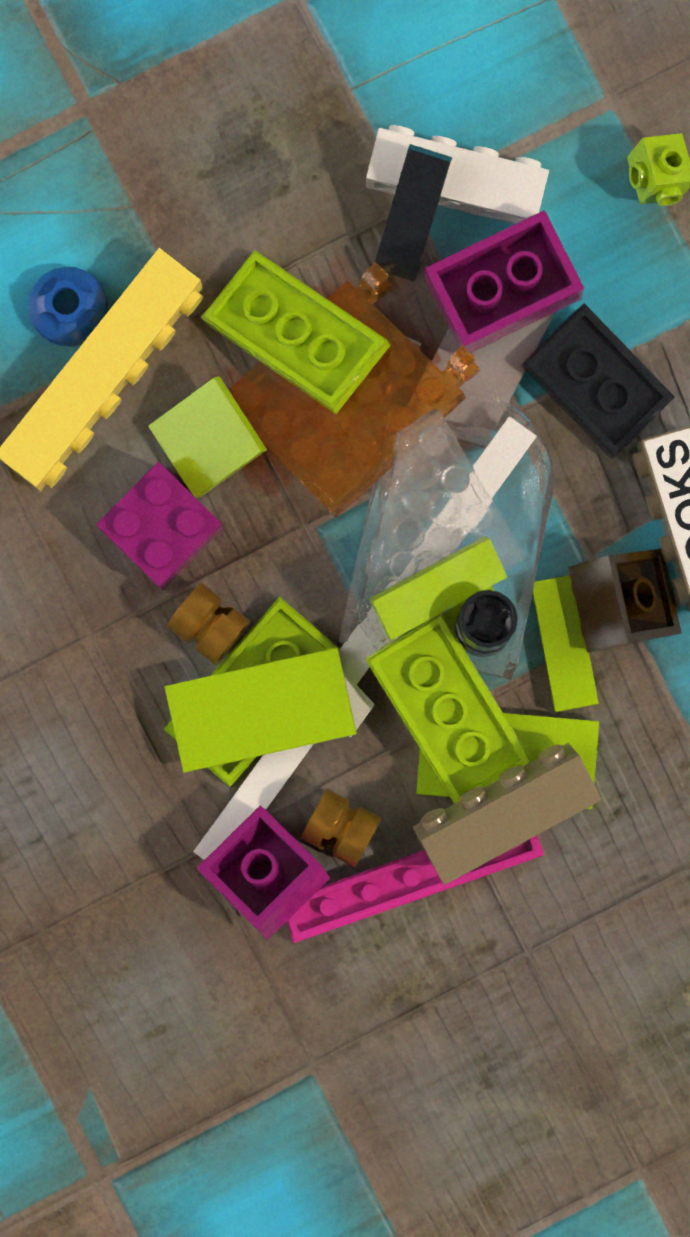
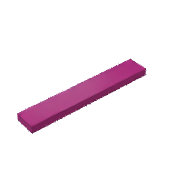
M536 835L444 885L425 850L323 885L287 921L292 940L296 943L543 856L544 853Z

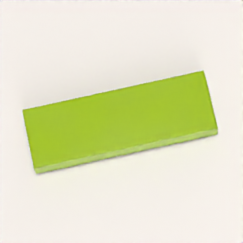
M484 536L369 598V601L386 636L393 640L467 600L476 592L483 591L506 579L507 575L490 538Z
M570 575L530 583L554 713L599 704L590 655L587 653L585 641L581 633V623L571 587Z

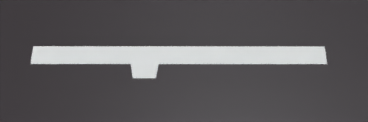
M510 416L383 591L453 553L537 437L535 434ZM372 606L339 650L356 730L375 705L357 686V683L369 668L364 658L386 645L389 641ZM313 744L263 755L193 852L205 860L260 805L266 810Z

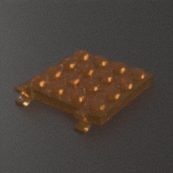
M376 262L364 273L357 288L347 280L328 298L329 301L387 339L390 344L387 351L337 414L324 407L261 362H258L229 389V392L264 446L335 518H338L466 399L460 387L481 371L479 366L474 363L475 357L463 345L451 356L446 369L441 371L373 305L394 288L392 283L387 280L388 274Z

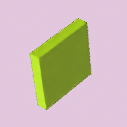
M220 376L212 378L148 426L196 499L204 496L267 450Z

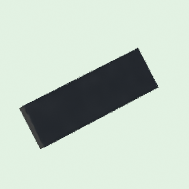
M409 145L373 269L413 282L415 281L452 157L416 145Z

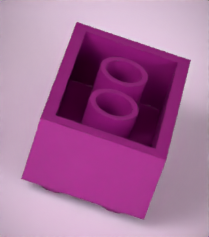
M545 210L425 268V281L463 357L581 300L584 292V286Z

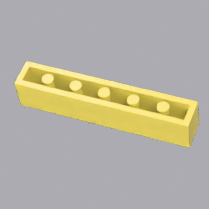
M158 248L1 445L0 461L40 492L46 485L50 488L55 486L67 470V467L63 464L73 451L79 454L93 438L94 432L90 429L101 416L107 419L116 410L122 400L118 396L120 391L128 382L134 385L143 376L149 366L145 362L147 357L155 348L161 351L170 342L176 332L172 327L182 313L188 317L197 308L203 298L199 293L203 288L201 280L162 249Z

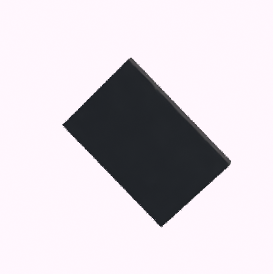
M585 303L572 313L521 364V367L610 459L615 458L675 398Z

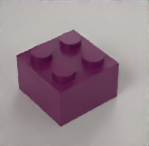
M159 462L96 524L162 591L224 529L222 523Z
M261 805L197 867L204 878L266 940L279 930L330 879L323 866Z

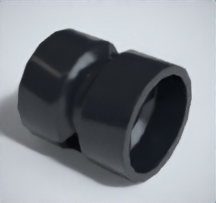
M479 591L467 598L459 611L454 627L455 635L464 650L473 656L483 658L494 656L502 651L516 631L518 621L516 608L508 597L497 591Z

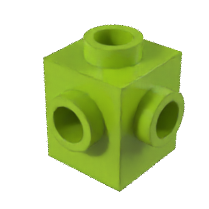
M682 133L643 137L627 156L630 166V183L637 191L640 204L657 203L658 206H670L681 201L683 195L689 190L690 157Z

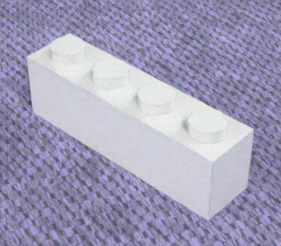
M391 125L388 130L378 129L366 177V188L395 195L409 145L412 144L452 157L438 206L514 225L539 213L549 174L548 169L541 168L539 161L526 157H517L515 161L499 158L497 151L481 146L474 147L473 151L456 147V141L442 136H432L431 140L415 137L414 131L402 126Z

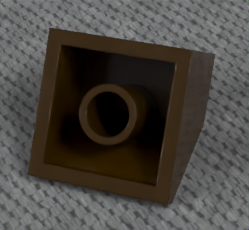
M661 548L608 555L568 566L572 582L571 587L581 623V633L585 641L587 653L682 634L667 565Z

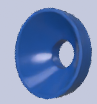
M60 267L45 273L36 282L29 297V314L35 329L43 338L59 346L72 347L82 345L108 312L107 296L101 283L87 271L76 267ZM62 290H71L79 297V305L71 314H60L53 307L54 297Z

